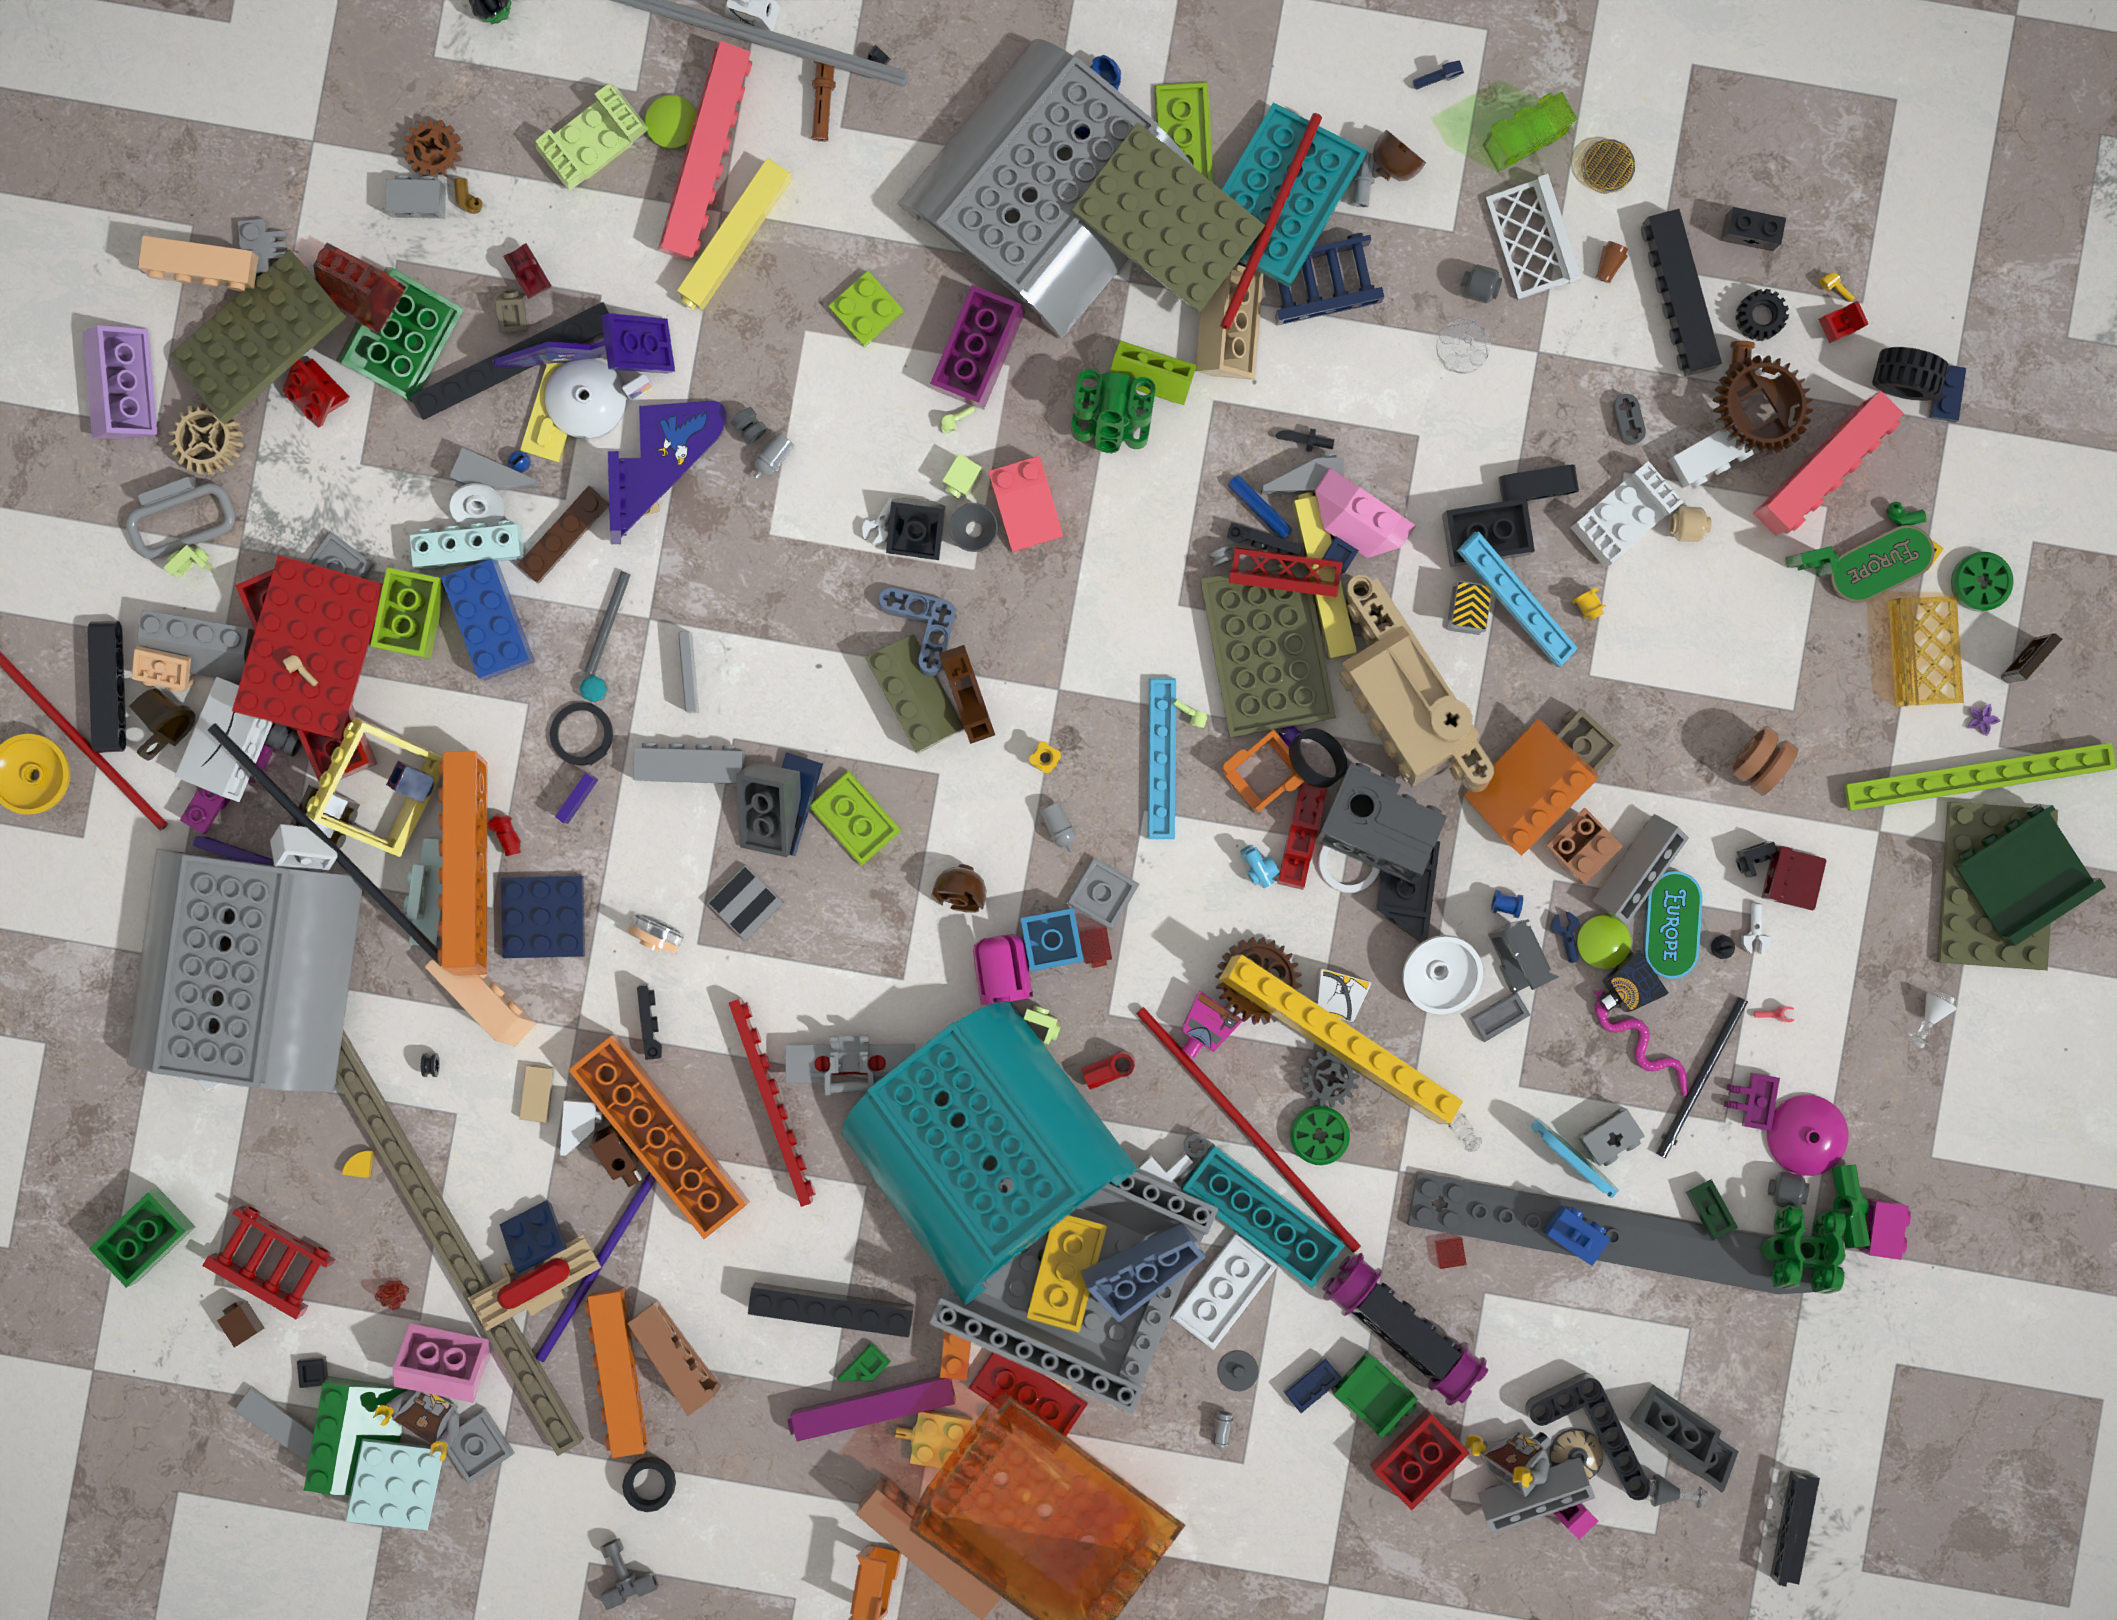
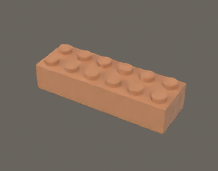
M880 1477L860 1501L856 1515L976 1617L983 1620L1003 1596V1575L993 1566L988 1568L981 1562L983 1560L976 1551L973 1549L968 1551L961 1545V1539L951 1531L949 1533L944 1531L936 1517L931 1514L927 1516L919 1510L920 1505L913 1498L908 1496L906 1499L898 1492L900 1488L890 1479L885 1481ZM931 1534H934L936 1538H932ZM953 1550H956L958 1554H954ZM976 1565L980 1568L979 1571L975 1569ZM997 1581L1002 1584L1001 1587L997 1585Z

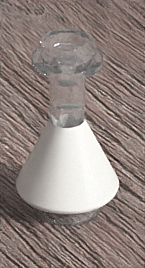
M1937 988L1933 994L1927 992L1925 1019L1916 1034H1909L1911 1036L1909 1041L1923 1049L1926 1044L1929 1046V1043L1926 1041L1928 1034L1935 1023L1956 1010V1006L1952 1005L1955 998Z

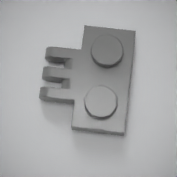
M265 219L238 221L240 249L252 251L258 256L256 275H261L263 272L268 271L271 261L278 260L286 253L277 252V250L287 249V242H276V239L286 238V232H268V221Z

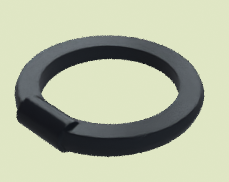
M585 702L570 704L563 708L555 716L550 728V742L555 753L562 760L572 765H593L607 755L613 740V727L607 714L596 705ZM577 711H588L595 714L602 722L604 728V738L601 746L586 757H575L568 754L562 748L559 741V728L562 721L568 715Z

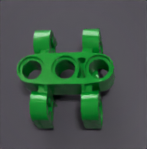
M1083 370L1078 375L1071 424L1073 438L1080 442H1086L1095 438L1096 448L1104 453H1116L1119 451L1122 442H1125L1131 449L1144 448L1149 437L1156 390L1155 383L1147 377L1134 379L1121 373L1108 372L1099 374L1096 370ZM1093 379L1097 385L1088 388L1082 384V381ZM1144 386L1150 390V393L1148 395H1140L1136 392V389ZM1084 401H1089L1088 409L1083 408ZM1138 409H1143L1142 417L1137 416ZM1082 419L1087 420L1085 431L1080 430ZM1135 427L1140 428L1139 439L1134 438Z
M1788 1205L1777 1210L1774 1217V1230L1776 1233H1780V1235L1767 1238L1761 1245L1763 1257L1768 1261L1776 1263L1772 1272L1774 1287L1791 1289L1800 1286L1799 1283L1804 1267L1811 1268L1813 1272L1811 1277L1813 1292L1831 1294L1842 1289L1844 1270L1838 1265L1843 1263L1846 1256L1841 1237L1846 1226V1218L1843 1212L1826 1211L1817 1214L1813 1222L1814 1237L1802 1235L1807 1230V1228H1804L1802 1207ZM1774 1242L1780 1245V1254L1774 1250ZM1801 1245L1807 1250L1806 1258L1803 1257L1800 1251Z

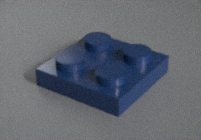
M548 1200L499 1224L513 1268L518 1273L567 1249L552 1204Z

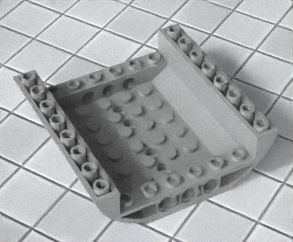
M1034 39L897 204L917 221L922 218L1038 313L1041 316V323L1060 339H1063L1129 259L1071 212L1095 177L1137 122L1191 166L1193 165L1179 146L1160 128L1157 122L1078 57L1071 55L1053 43ZM1078 127H1086L1090 131V135L1087 139L1080 140L1076 138L1074 131ZM1060 148H1069L1073 153L1072 157L1067 161L1060 160L1057 157V152ZM1025 190H1035L1038 194L1037 199L1031 203L1024 201L1022 194ZM1010 210H1015L1020 214L1019 221L1014 224L1008 223L1004 218L1005 214Z
M156 849L126 1063L131 1067L155 1074L251 1088L334 1092L363 888L348 874L280 868L272 865ZM229 908L235 913V920L231 924L226 923L224 920V913ZM224 936L229 937L232 943L228 951L222 950L220 946V941ZM217 990L224 996V1001L220 1006L215 1005L213 1002V994ZM212 1018H216L220 1023V1029L217 1033H213L209 1029V1022Z
M1134 1172L1118 1186L1112 1182L1108 1183L1069 1215L1107 1226L1098 1262L1181 1223L1186 1226L1200 1244L1203 1236L1209 1233L1219 1208L1138 1172ZM1010 1178L1004 1179L1000 1184L1002 1193H1009L1014 1187L1013 1180ZM1049 1231L1032 1243L1025 1253L1017 1255L984 1281L983 1284L987 1289L966 1306L946 1281L929 1324L1133 1414L1144 1389L1141 1387L1189 1271L1119 1323L1090 1293L1079 1333L1026 1319L1041 1263L1038 1259V1253L1041 1249L1045 1248Z

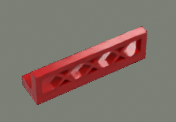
M1235 547L1229 583L1337 597L1343 561ZM1240 555L1251 556L1257 565L1250 571L1238 569ZM1257 557H1263L1266 559L1260 562V560ZM1270 559H1278L1284 569L1277 574H1270L1263 564ZM1284 560L1293 562L1287 566ZM1297 562L1305 563L1311 572L1305 577L1300 578L1296 577L1290 568ZM1311 564H1316V565H1319V566L1314 569V568L1311 566ZM1324 566L1336 567L1334 582L1323 581L1317 571ZM1260 567V569H1261L1264 573H1262V572H1255V570H1257V569ZM1287 571L1290 576H1285L1281 574ZM1314 575L1317 580H1315V579H1308V578H1309L1310 576Z

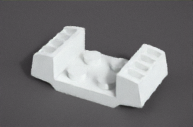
M1647 461L1572 525L1570 529L1586 545L1603 567L1606 568L1684 501L1652 464Z

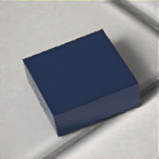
M1336 536L1322 559L1343 561L1341 573L1345 574L1359 550Z

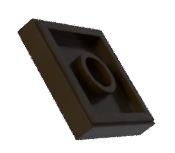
M2056 633L2035 637L2004 671L2001 678L2007 684L2027 680L2063 639Z

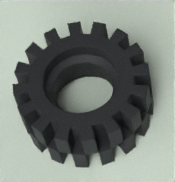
M1759 289L1749 294L1740 302L1741 304L1736 310L1738 314L1735 318L1739 320L1737 327L1738 329L1742 327L1744 330L1742 334L1744 336L1750 335L1749 339L1751 340L1758 338V341L1768 340L1787 324L1785 321L1789 318V314H1786V311L1789 308L1788 305L1784 306L1783 303L1786 300L1783 297L1781 299L1777 297L1779 295L1778 292L1770 293L1771 289H1765L1764 291ZM1758 305L1768 307L1772 313L1771 321L1766 325L1758 324L1753 319V310Z

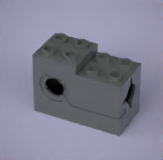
M1350 763L1346 773L1343 775L1315 842L1415 885L1425 871L1431 856L1430 853L1435 847L1447 816L1441 814L1442 810L1435 806L1427 805L1425 807L1416 803L1417 800L1412 796L1402 794V796L1397 795L1401 784L1396 783L1394 777L1387 774L1377 775L1370 772V767L1361 763H1356L1355 765Z

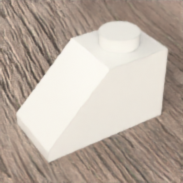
M280 824L270 840L275 867L327 873L338 857L335 850L307 827Z
M567 1099L563 1102L560 1155L566 1156L599 1128V1124H603L604 1114L592 1100Z

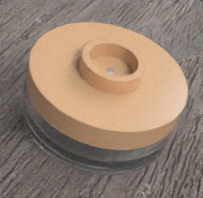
M638 912L635 913L627 930L628 933L641 939L640 944L657 952L663 949L676 954L685 937V934L669 923Z

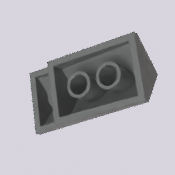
M1652 1385L1629 1419L1721 1493L1725 1491L1739 1451L1719 1438L1721 1434L1720 1429L1655 1385Z

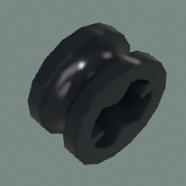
M423 1053L421 1057L422 1077H427L429 1074L432 1077H438L440 1067L438 1053H433L432 1056H429L428 1053Z

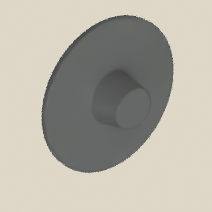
M1244 1351L1228 1353L1222 1358L1218 1368L1221 1382L1225 1387L1233 1391H1244L1252 1387L1259 1373L1256 1360Z

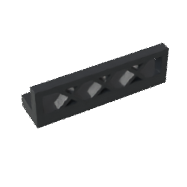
M1790 1471L1770 1577L1780 1586L1787 1587V1582L1800 1584L1820 1478L1815 1475Z

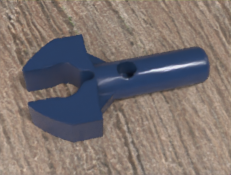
M1460 60L1444 64L1442 69L1414 79L1413 86L1418 90L1444 79L1449 81L1457 78L1464 73Z
M1566 912L1569 923L1565 929L1560 924L1559 914H1555L1550 925L1552 933H1558L1562 936L1568 962L1575 963L1579 958L1573 933L1576 928L1580 927L1579 920L1572 913Z

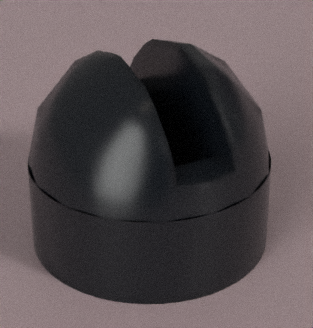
M876 44L869 51L867 58L868 60L885 65L891 60Z

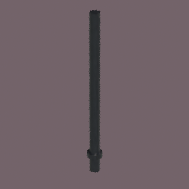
M1738 997L1668 1132L1666 1134L1663 1133L1661 1137L1663 1141L1656 1152L1657 1155L1666 1159L1672 1146H1676L1678 1142L1676 1138L1748 1001Z

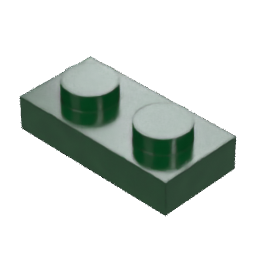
M1712 1179L1686 1192L1712 1241L1738 1228Z

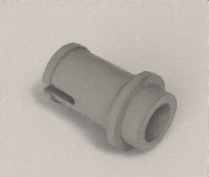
M1219 1410L1213 1416L1215 1424L1211 1444L1217 1447H1228L1230 1426L1234 1423V1419L1232 1418V1413Z

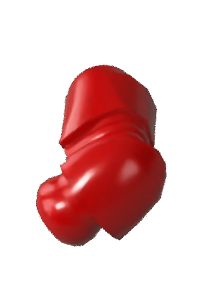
M496 814L493 818L489 819L488 828L492 832L496 831V836L505 856L521 853V840L510 822L513 819L508 815Z

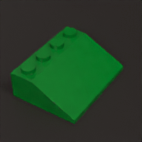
M386 267L336 361L413 403L410 396L421 390L464 309L398 270Z
M328 1376L322 1383L304 1491L329 1495H350L362 1438L400 1443L403 1427L392 1420L394 1416H391L387 1425L381 1426L382 1420L386 1417L379 1414L376 1418H373L376 1409L382 1405L386 1406L397 1395L409 1389Z

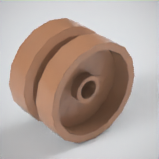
M1764 726L1751 738L1731 768V774L1740 781H1746L1751 778L1750 788L1761 796L1766 795L1778 784L1793 764L1799 752L1798 747L1788 740L1778 743L1779 734L1768 726Z

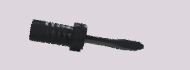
M1310 428L1309 435L1291 430H1282L1275 435L1277 439L1307 444L1306 451L1312 452L1313 446L1333 450L1335 439L1316 436V429Z

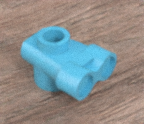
M1248 845L1240 850L1244 861L1250 867L1247 874L1253 884L1257 885L1259 883L1263 888L1273 884L1272 878L1279 875L1280 872L1272 858L1267 856L1263 859L1257 847L1253 845Z

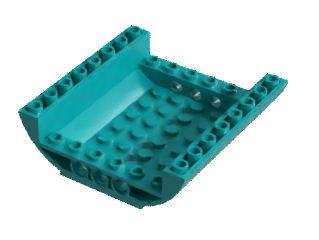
M1011 1001L988 1005L955 1023L952 1022L867 1090L868 1092L850 1111L841 1130L844 1139L965 1306L987 1289L983 1284L984 1281L1110 1182L1118 1186L1138 1170L1134 1162ZM942 1092H947L950 1098L948 1104L942 1107L938 1106L936 1103L937 1096ZM959 1113L964 1114V1125L960 1128H954L952 1125L953 1117ZM988 1157H996L997 1167L993 1171H986L984 1169L985 1160ZM1006 1178L1012 1179L1014 1183L1012 1191L1002 1193L1000 1190L1001 1182Z

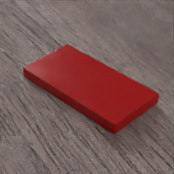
M994 1352L990 1354L968 1388L1057 1449L1088 1405L1087 1401L1046 1375Z

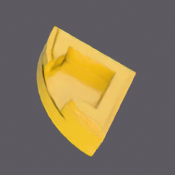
M374 1150L362 1151L352 1156L345 1164L342 1175L371 1177Z

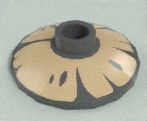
M1573 1428L1563 1431L1554 1439L1550 1447L1549 1459L1552 1467L1565 1460L1574 1459V1456L1578 1453L1582 1454L1583 1459L1581 1461L1590 1480L1598 1473L1602 1466L1603 1450L1600 1442L1593 1434L1584 1429Z

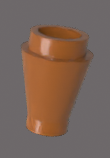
M1608 241L1607 245L1603 246L1598 273L1595 278L1611 283L1613 277L1628 257L1626 255L1628 248Z

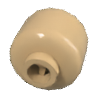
M1679 507L1670 516V534H1673L1678 541L1699 542L1711 530V517H1707L1702 507Z

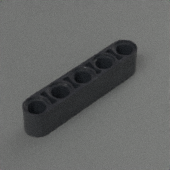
M119 621L90 622L87 633L92 748L95 753L123 752L126 749V713L122 626Z

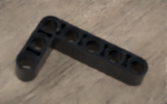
M1590 1373L1579 1374L1531 1397L1525 1405L1526 1414L1533 1423L1539 1426L1548 1425L1583 1408L1622 1489L1633 1500H1643L1650 1493L1649 1482L1601 1383ZM1589 1381L1593 1382V1390L1590 1393H1583V1385ZM1564 1393L1569 1394L1570 1399L1568 1403L1559 1405V1396ZM1544 1405L1546 1408L1545 1413L1539 1417L1534 1416L1533 1411L1535 1407ZM1599 1406H1605V1414L1599 1418L1594 1417L1595 1409ZM1610 1431H1617V1438L1612 1442H1606V1435ZM1623 1455H1628L1629 1462L1625 1466H1618L1619 1458ZM1641 1480L1639 1489L1635 1491L1629 1489L1631 1482Z

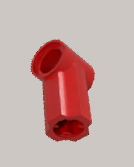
M1118 1051L1110 1057L1081 1068L1089 1090L1121 1077L1129 1076L1134 1070L1135 1059L1128 1051ZM1120 1057H1125L1130 1061L1131 1066L1129 1069L1121 1071L1117 1069L1115 1061Z

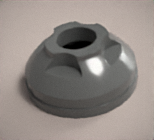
M979 503L965 504L959 507L951 517L949 523L950 536L953 542L962 550L968 552L983 551L992 545L998 534L997 519L994 513L985 505ZM978 522L982 526V533L978 537H970L967 534L966 527L969 523Z

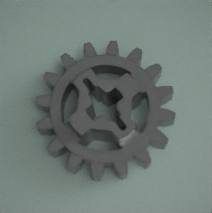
M1325 1050V1055L1316 1051L1317 1058L1313 1060L1308 1057L1307 1061L1310 1063V1066L1302 1067V1070L1307 1075L1301 1077L1300 1081L1307 1082L1308 1084L1303 1088V1091L1312 1092L1309 1097L1312 1101L1319 1098L1320 1106H1323L1328 1101L1329 1106L1332 1108L1337 1100L1340 1104L1344 1105L1343 1097H1354L1350 1090L1351 1088L1358 1089L1359 1086L1353 1083V1081L1360 1078V1075L1353 1073L1352 1070L1354 1068ZM1330 1060L1327 1066L1321 1069L1316 1068L1321 1062ZM1340 1064L1345 1067L1348 1079L1342 1076ZM1333 1071V1075L1341 1080V1082L1330 1081L1329 1085H1327V1080L1319 1074H1330ZM1312 1077L1318 1079L1321 1085L1320 1092L1314 1087ZM1338 1087L1344 1088L1340 1093L1330 1096L1334 1089Z

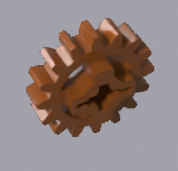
M432 118L428 119V125L418 121L419 129L416 130L410 127L409 130L413 135L411 137L404 136V140L409 146L402 147V150L406 154H410L405 157L406 162L412 164L411 168L413 171H420L422 176H428L430 173L431 176L438 177V173L441 172L447 177L448 168L456 170L453 164L454 161L462 160L457 152L463 151V147L457 144L461 138L458 134H453L455 130L451 125L445 128L443 120H439L437 125H435ZM444 136H446L449 141L450 149L444 145ZM435 146L439 148V150H431L430 152L426 149L435 148ZM416 149L422 153L420 157L422 159L421 162L417 157Z

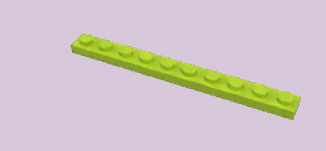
M2105 743L1844 784L1847 809L1848 811L2108 771L2117 768L2113 743Z

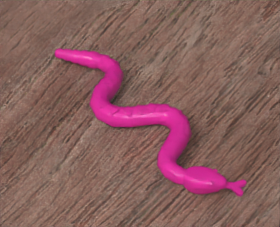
M1600 989L1599 992L1593 991L1598 999L1601 997L1603 989ZM1597 999L1594 1005L1595 1014L1599 1018L1602 1028L1613 1033L1636 1029L1639 1032V1038L1635 1047L1634 1058L1638 1066L1646 1071H1659L1666 1067H1673L1677 1071L1682 1095L1687 1096V1074L1679 1060L1672 1057L1661 1058L1655 1061L1646 1059L1645 1051L1650 1039L1647 1025L1642 1020L1635 1018L1610 1023L1607 1020L1608 1012L1603 1009Z

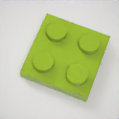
M869 271L863 274L828 306L864 348L904 313L901 306Z

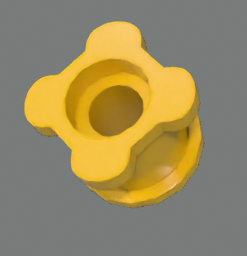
M1597 587L1571 601L1573 604H1578L1584 615L1582 619L1588 617L1589 621L1604 614L1602 608L1606 607V605H1602L1596 594L1598 591Z
M1042 741L1038 744L1033 754L1030 755L1029 761L1038 770L1047 774L1056 767L1058 760L1061 759V753L1059 750L1049 746L1047 742ZM1043 753H1047L1050 755V761L1043 763L1040 760V756Z

